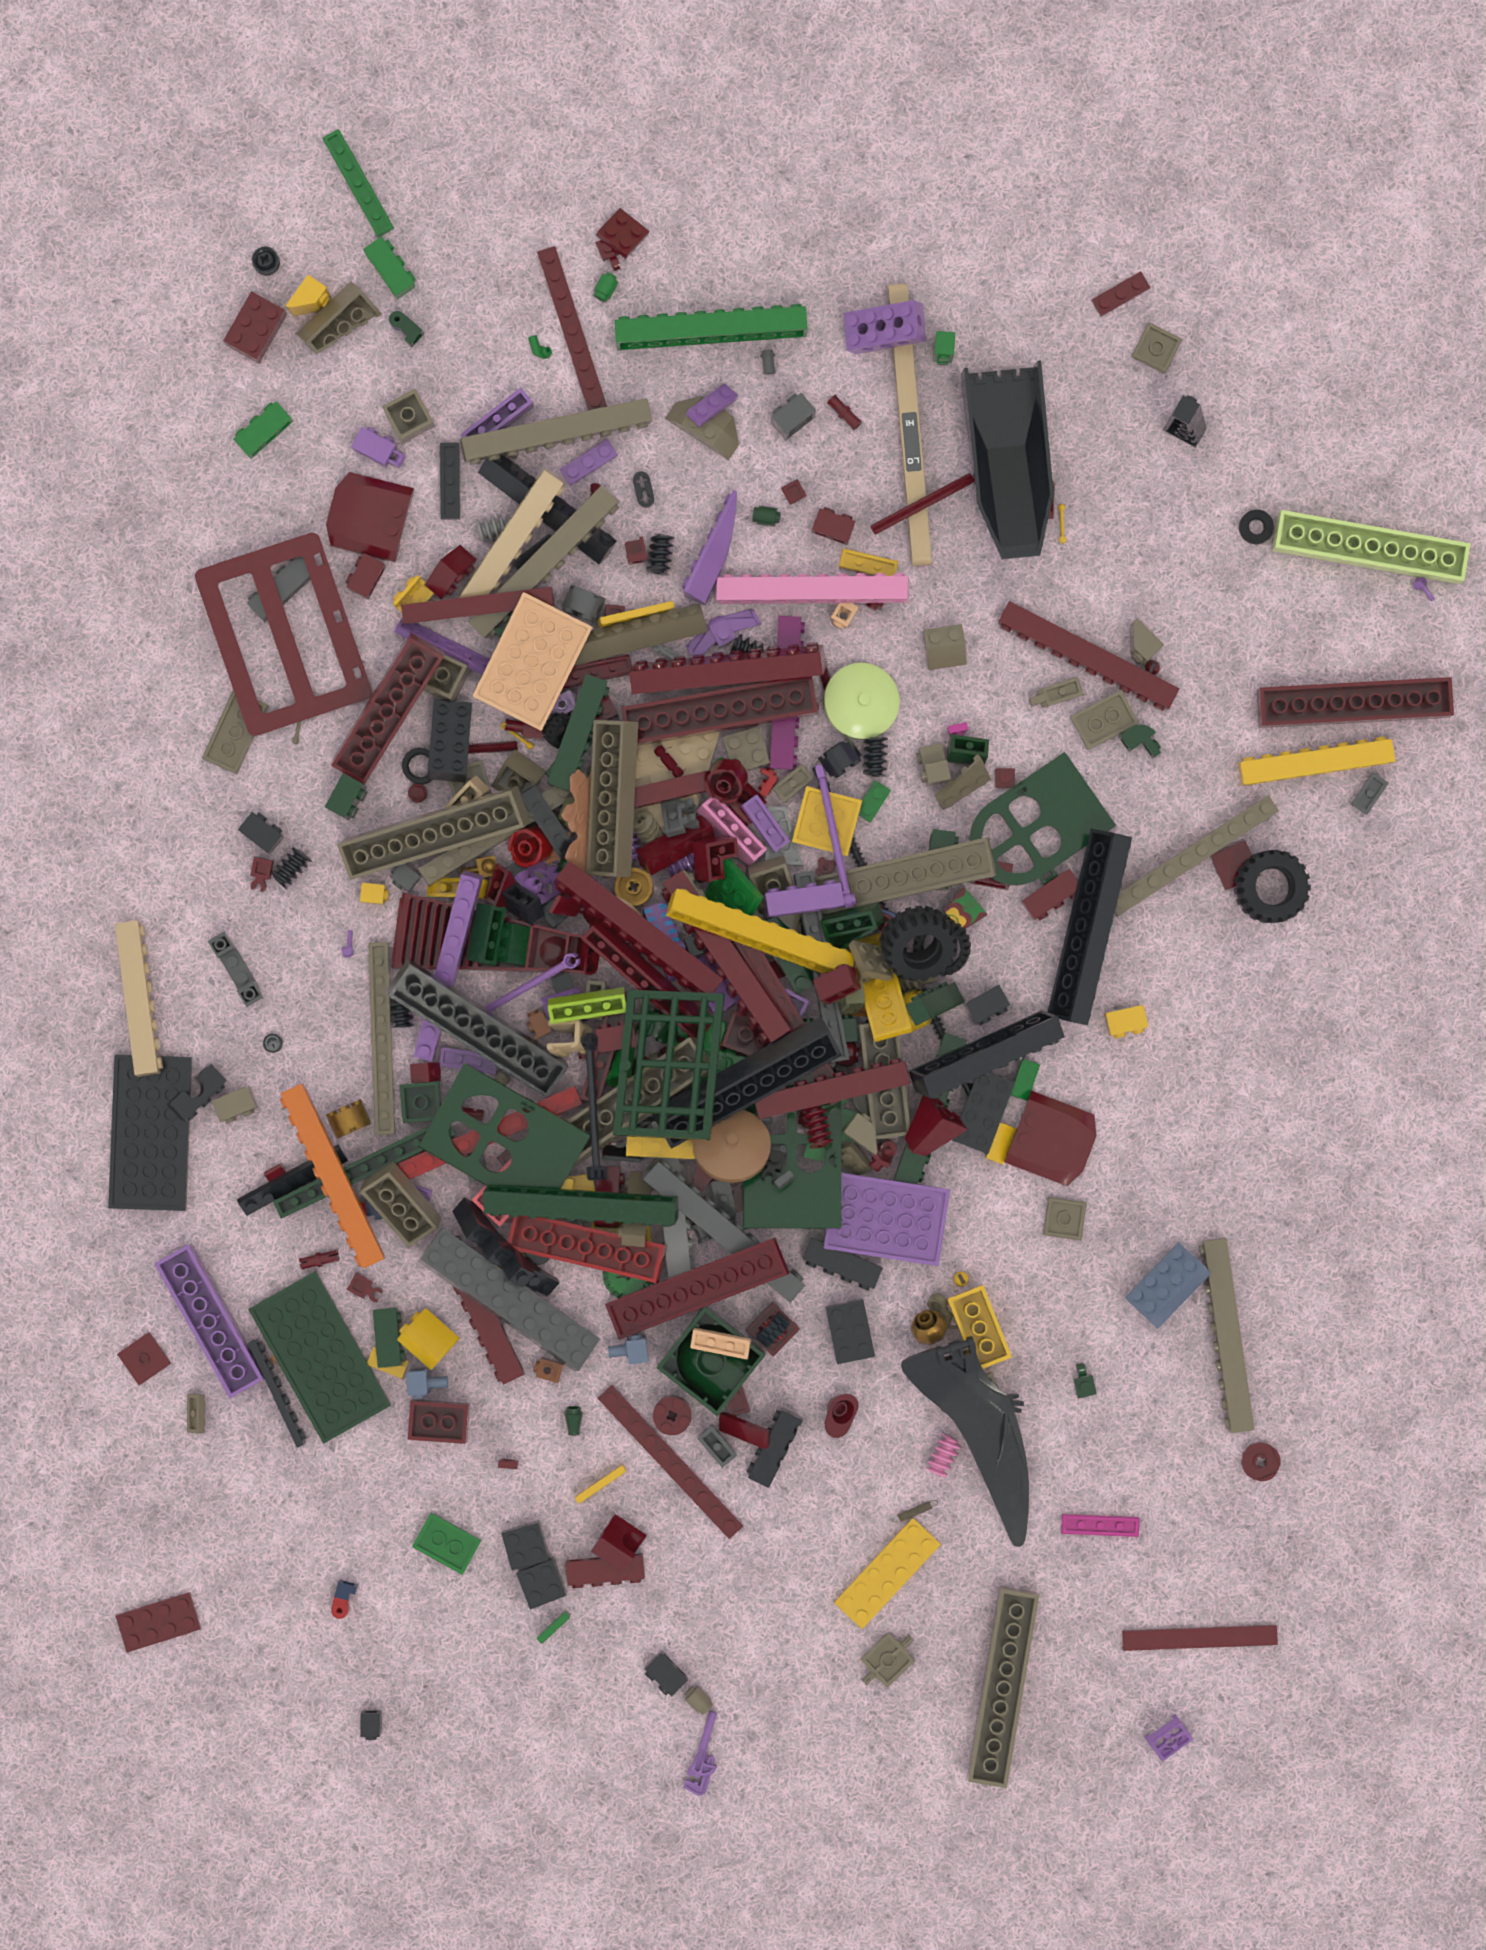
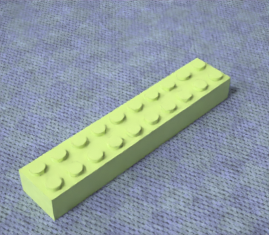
M1281 510L1277 517L1272 551L1461 584L1465 580L1471 543Z

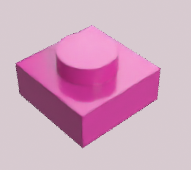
M967 722L948 726V736L951 734L964 736V732L968 731Z

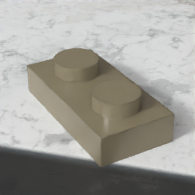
M801 764L772 789L785 803L814 778Z
M187 1394V1433H205V1394Z

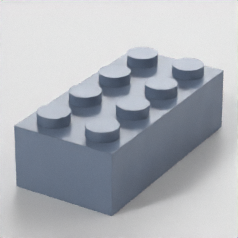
M1178 1242L1125 1298L1158 1329L1211 1273Z

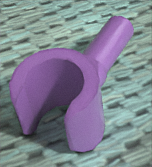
M1424 577L1415 579V582H1413L1414 589H1422L1431 601L1435 600V597L1427 587V580Z
M348 930L347 946L341 947L344 958L351 957L354 954L352 946L353 930Z

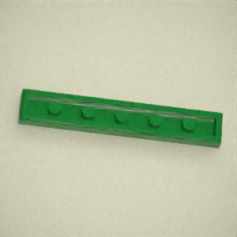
M337 129L323 137L324 143L377 237L379 238L395 229L340 130Z

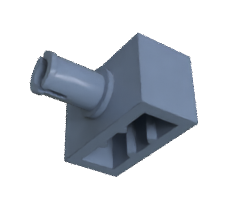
M642 1334L630 1335V1339H627L625 1344L608 1346L609 1358L627 1356L629 1364L649 1361L646 1336L642 1337Z
M429 1368L410 1369L407 1372L408 1396L413 1395V1399L425 1398L426 1394L431 1392V1389L448 1388V1376L430 1377Z

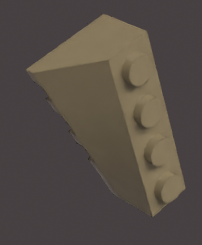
M350 281L297 333V336L315 354H318L336 343L340 337L351 334L353 329L360 325L364 326L368 323V320L374 316L377 318L382 313L365 293Z

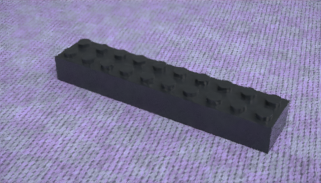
M1090 829L1048 1007V1013L1058 1016L1061 1020L1088 1026L1132 837Z
M409 958L386 989L389 997L546 1098L569 1068L566 1060L552 1055L546 1047Z
M822 1017L813 1020L717 1073L712 1126L842 1056ZM708 1079L700 1083L698 1108H705ZM692 1087L671 1098L668 1107L690 1108ZM652 1114L659 1127L660 1114ZM668 1114L666 1129L688 1130L689 1115ZM697 1116L696 1131H703L704 1116ZM665 1138L671 1149L689 1140Z

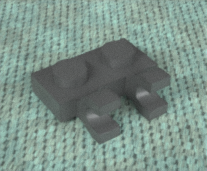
M680 798L661 802L667 837L686 833L685 828L687 827L689 829L700 828L698 819L696 820L695 813H697V808L693 798L681 802ZM683 812L689 813L690 815H688L687 817H683Z

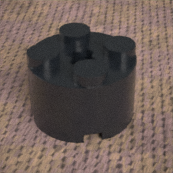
M849 736L845 738V743L840 741L823 753L824 758L822 756L817 758L830 777L838 778L846 772V767H854L862 761L860 758L862 756Z

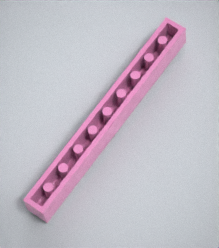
M843 573L836 574V576L817 574V577H809V574H798V577H790L789 574H780L779 577H771L770 574H761L760 577H752L750 574L734 577L733 575L725 574L722 577H717L716 600L719 604L909 603L910 580L904 573H894L893 576H886L884 573H876L874 576H867L864 573H857L855 576H848Z

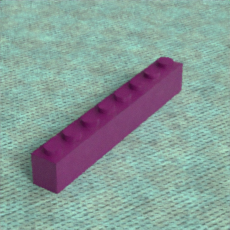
M778 616L777 646H780V649L788 648L789 645L799 644V647H804V641H800V634H804L805 622H801V617ZM799 718L772 722L771 770L793 771V767H797V755H794V748H798V736H795V728L799 729Z

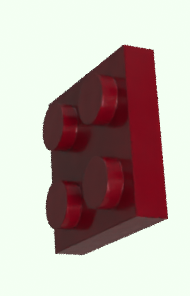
M619 208L598 230L596 236L626 259L648 236L650 231Z

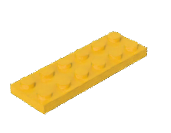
M881 933L863 937L857 941L881 946L879 939ZM855 965V970L858 977L860 975V972L857 965ZM893 972V978L889 981L872 978L866 983L863 982L865 1008L875 1042L912 1032L898 977Z
M912 1517L834 1603L863 1629L935 1552L941 1543Z

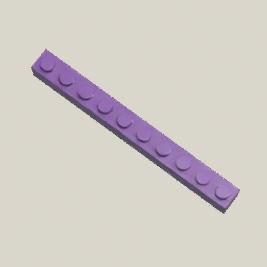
M466 870L460 877L435 976L452 987L455 986L484 877L483 875ZM425 1019L422 1021L413 1057L432 1062L436 1057L443 1031Z

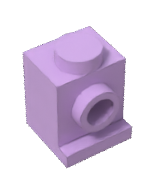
M570 690L559 695L551 711L552 715L561 712L565 714L573 712L576 702ZM564 701L566 703L565 707L560 708L558 706L559 702Z

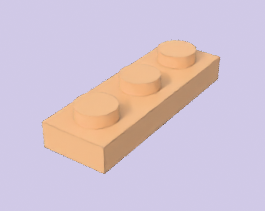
M694 1328L690 1348L748 1359L751 1339Z

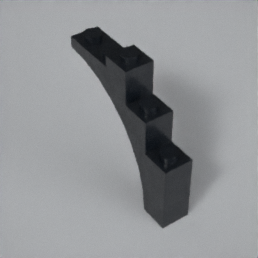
M464 1197L452 1212L466 1239L480 1245L487 1259L501 1266L510 1282L522 1288L527 1286L547 1297L558 1286L559 1280L532 1263L516 1250L495 1229L482 1210L473 1201Z

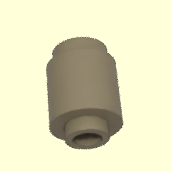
M691 1686L685 1693V1701L697 1713L700 1712L704 1715L713 1705L711 1698L699 1686L695 1688Z

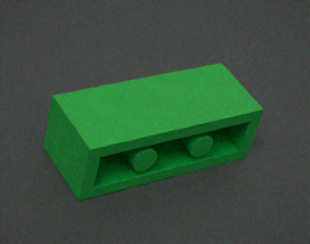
M381 236L365 247L363 251L398 300L416 287L414 284L416 279L410 270L406 272L403 267L405 263L399 255H394L392 252L394 247L390 241H385Z
M277 401L269 403L263 409L264 412L260 416H254L249 421L250 425L245 429L241 428L235 434L234 441L250 459L294 422Z

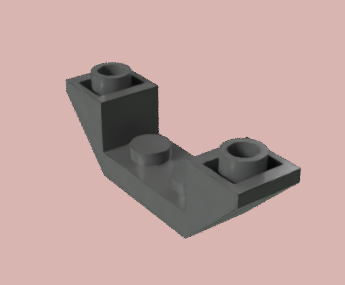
M225 931L208 940L217 958H220L237 987V992L245 1006L249 1007L262 999L263 995L256 980Z

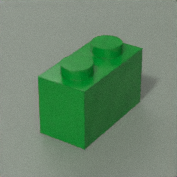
M936 331L933 362H937V365L945 366L948 363H952L955 332Z

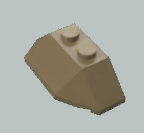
M698 396L676 402L665 419L729 461L739 446L734 416L722 410L699 427L686 413L688 409L705 397Z

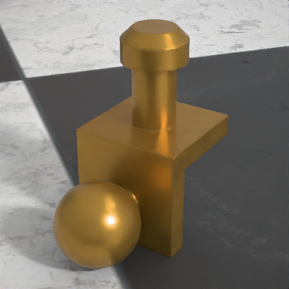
M494 855L476 859L477 866L468 868L463 866L461 868V874L466 870L489 877L492 876L495 870L496 858Z

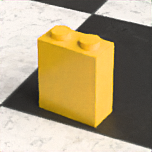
M425 1308L421 1313L417 1311L411 1317L412 1323L410 1325L406 1323L399 1330L401 1335L397 1341L432 1370L460 1338Z

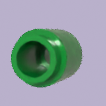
M609 272L601 274L594 288L593 296L603 302L611 299L619 283L616 280L617 277Z

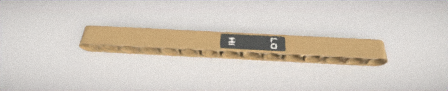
M907 283L888 285L889 304L909 301ZM913 344L893 348L907 506L926 496ZM927 508L908 517L912 566L932 564Z

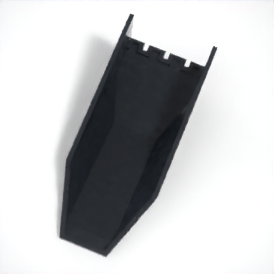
M1041 360L1037 361L1033 367L1019 368L1020 376H1017L1016 369L1000 370L1001 378H998L997 371L981 372V380H979L978 373H969L968 368H964L961 373L962 396L976 501L1001 560L1041 555L1054 498Z

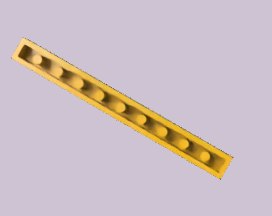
M676 889L671 895L666 916L819 973L831 972L841 964L853 967L854 957L847 949L833 947L828 942H820L812 936L798 934L793 929H785L774 922L763 921L758 916H750L739 909L728 908L723 903L712 902L704 896L693 895L685 889Z

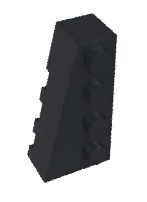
M1183 395L1163 428L1165 432L1195 448L1207 429L1200 404L1197 403V399L1189 395L1187 397Z
M783 1407L780 1411L776 1410L772 1418L775 1421L772 1428H767L769 1430V1447L766 1449L757 1448L755 1455L758 1457L755 1463L751 1461L746 1471L749 1473V1479L767 1488L770 1487L781 1465L780 1462L784 1459L789 1449V1444L794 1440L798 1426H801L803 1422V1417Z

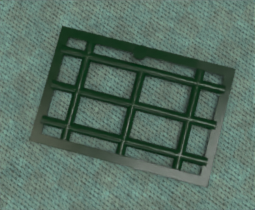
M628 990L613 1135L707 1141L711 1139L724 993ZM635 999H642L641 1013H634ZM650 999L671 1000L670 1015L649 1014ZM679 1000L701 1001L699 1016L678 1015ZM708 1002H715L714 1016H707ZM633 1021H640L632 1104L625 1105L627 1076L632 1068L629 1057ZM648 1022H669L665 1060L644 1059ZM677 1023L698 1024L695 1062L673 1061ZM706 1024H713L710 1061L702 1062ZM643 1067L664 1068L661 1106L639 1105ZM672 1068L694 1069L690 1108L668 1107ZM709 1070L705 1108H698L701 1071ZM624 1112L630 1113L629 1128L622 1127ZM638 1113L660 1114L658 1129L637 1128ZM668 1114L689 1115L688 1130L666 1129ZM697 1116H704L703 1131H696Z

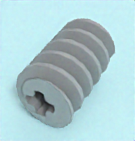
M506 514V518L503 520L500 515L497 522L494 517H491L490 523H488L486 518H483L482 524L476 519L479 538L482 539L483 543L486 542L487 536L490 541H494V536H499L510 520V516Z

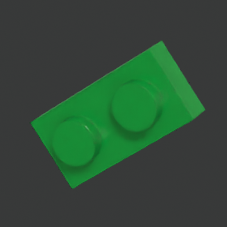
M875 780L862 800L859 816L871 823L891 790Z

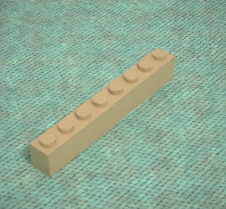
M544 467L461 591L460 598L487 595L491 590L496 591L501 583L499 581L501 575L506 576L511 568L509 564L512 559L516 560L521 554L522 550L520 547L522 544H527L533 534L530 532L532 529L539 527L543 521L541 516L545 511H550L554 504L552 500L555 495L559 497L564 490L563 479Z
M138 920L116 923L115 930L134 1075L141 1077L161 1074L160 1069L163 1068L162 1058L158 1057L160 1041L159 1038H156L155 1031L158 1030L157 1020L153 1019L155 1003L154 1000H151L150 993H153L152 982L148 981L150 965L149 962L146 963L145 955H148L147 945L143 943L145 927Z

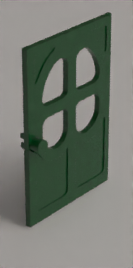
M464 1063L418 1147L486 1186L500 1185L561 1189L591 1135L538 1105L533 1100L524 1097L469 1064ZM484 1095L493 1097L498 1101V1107L489 1123L484 1124L463 1111L462 1105L467 1098ZM508 1109L520 1112L527 1119L528 1133L522 1140H512L498 1131V1126ZM455 1121L465 1124L480 1134V1139L470 1156L461 1154L453 1144L450 1136V1126ZM491 1141L498 1143L511 1153L512 1161L510 1166L501 1172H492L480 1163V1158Z
M841 1101L833 1106L830 1103L814 1106L827 1109V1112L823 1113L822 1116L828 1117V1120L824 1121V1123L830 1124V1127L826 1128L825 1131L832 1133L827 1136V1139H833V1142L824 1147L826 1150L824 1165L815 1172H804L797 1165V1147L799 1145H813L808 1142V1139L811 1138L810 1136L797 1132V1111L787 1113V1132L785 1134H769L771 1145H785L787 1147V1165L780 1173L776 1172V1180L788 1170L793 1173L794 1179L781 1190H778L774 1183H771L772 1177L770 1175H766L764 1181L761 1180L762 1172L765 1170L763 1168L754 1177L743 1181V1229L842 1228ZM755 1103L745 1109V1111L758 1117Z

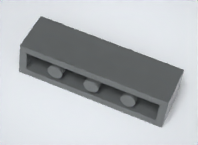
M303 557L290 559L291 562L286 567L282 566L276 572L277 575L274 577V581L283 605L311 580ZM254 592L248 598L247 604L266 622L267 617L259 594Z

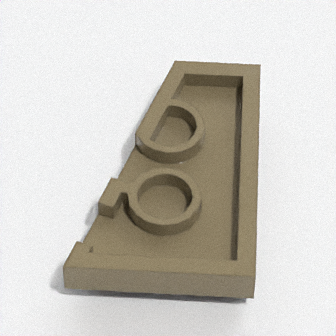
M978 754L973 758L974 762L969 767L964 766L960 770L962 773L956 779H951L934 795L942 810L953 806L954 803L991 780Z

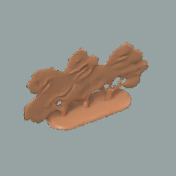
M578 769L570 776V792L573 794L575 802L570 805L567 804L561 816L568 822L571 832L577 833V839L569 845L565 859L567 862L571 861L586 873L591 773L586 778L585 774Z

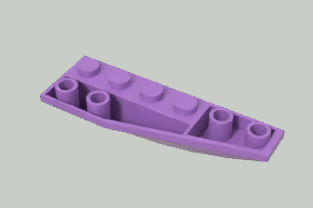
M734 490L731 495L728 494L723 503L726 506L723 512L719 511L715 520L717 523L714 529L711 528L707 537L708 541L706 545H703L699 553V559H695L690 568L692 574L690 578H685L682 585L685 597L704 606L717 582V577L722 572L732 540L737 492Z

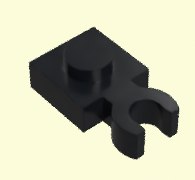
M770 1149L769 1159L764 1166L765 1170L762 1172L761 1180L764 1181L765 1176L770 1175L772 1177L771 1183L776 1181V1172H781L786 1153Z

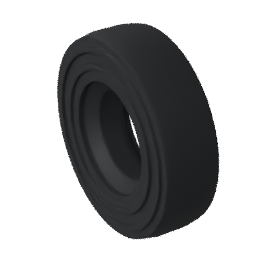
M1256 509L1247 512L1239 523V532L1242 538L1251 544L1266 542L1274 530L1271 516L1263 510ZM1260 520L1264 525L1262 533H1252L1249 529L1250 522Z

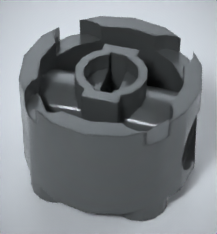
M570 585L562 605V610L577 617L580 614L581 618L595 623L599 618L606 598L600 595L597 596L595 593L580 587Z

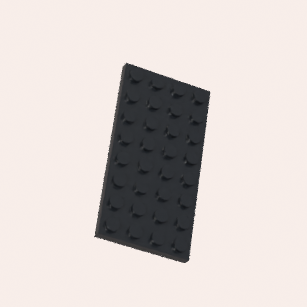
M114 1055L109 1209L186 1211L190 1121L188 1119L181 1121L166 1104L183 1090L191 1097L192 1057L158 1056L162 1058L163 1068L160 1069L161 1074L137 1077L134 1075L132 1055Z

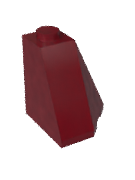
M923 1096L905 1136V1140L909 1145L908 1149L913 1154L927 1156L967 1130L960 1117L954 1111L951 1113L944 1107V1103L939 1098L931 1099Z

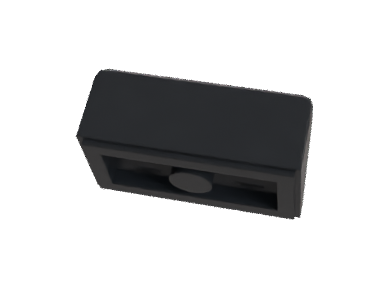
M606 1145L603 1147L602 1158L604 1160L641 1161V1157L626 1156V1146L619 1148L615 1145Z

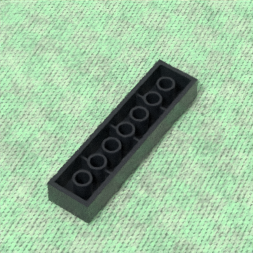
M1041 1010L915 1067L908 1072L915 1092L928 1098L936 1099L943 1092L954 1091L963 1083H971L976 1080V1077L989 1075L996 1068L1008 1066L1011 1061L1022 1060L1031 1052L1041 1051L1044 1046L1057 1044L1065 1036L1058 1016Z

